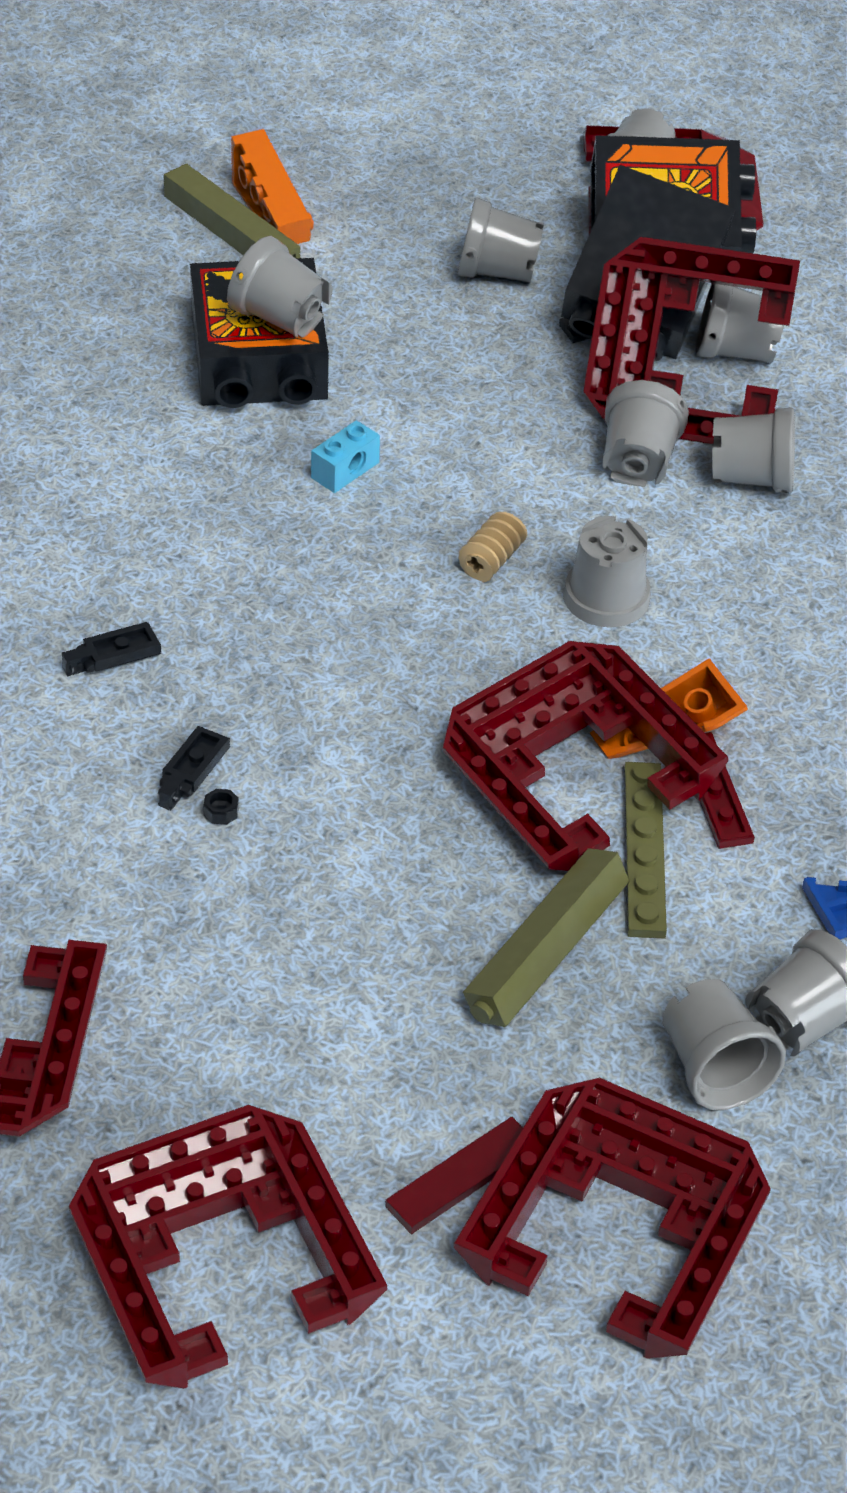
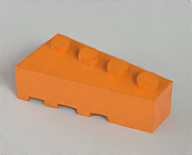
M260 129L231 136L232 184L249 209L295 243L311 241V230L314 228L312 216L303 205L265 130Z

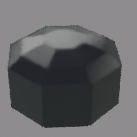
M215 789L205 795L203 812L204 816L212 824L227 825L237 819L239 797L231 790Z

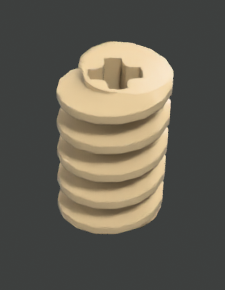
M507 512L492 514L459 551L458 558L463 571L481 582L490 581L493 574L498 572L500 567L505 564L507 559L526 540L527 530L525 525L513 514Z

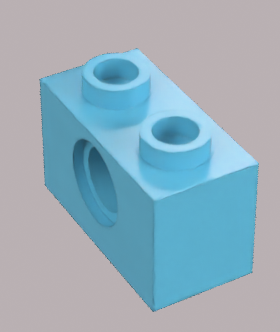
M354 421L311 450V478L333 493H336L379 463L380 435L359 421Z

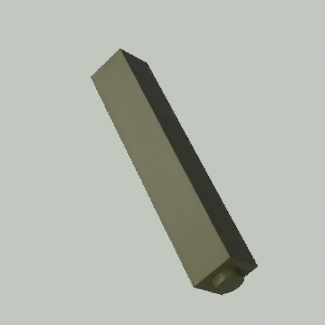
M187 163L163 174L164 197L242 255L259 239L272 236L288 247L289 254L295 258H300L301 246Z
M588 848L467 986L463 994L474 1019L483 1024L506 1027L630 882L618 852Z

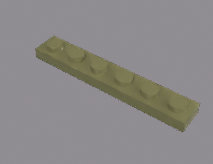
M625 762L626 874L630 881L627 884L628 937L666 939L663 803L647 787V778L661 770V763Z

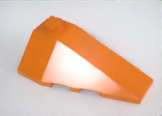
M710 658L661 688L703 732L718 729L748 710L747 705ZM629 728L606 741H603L594 730L590 732V735L608 759L619 758L648 749Z

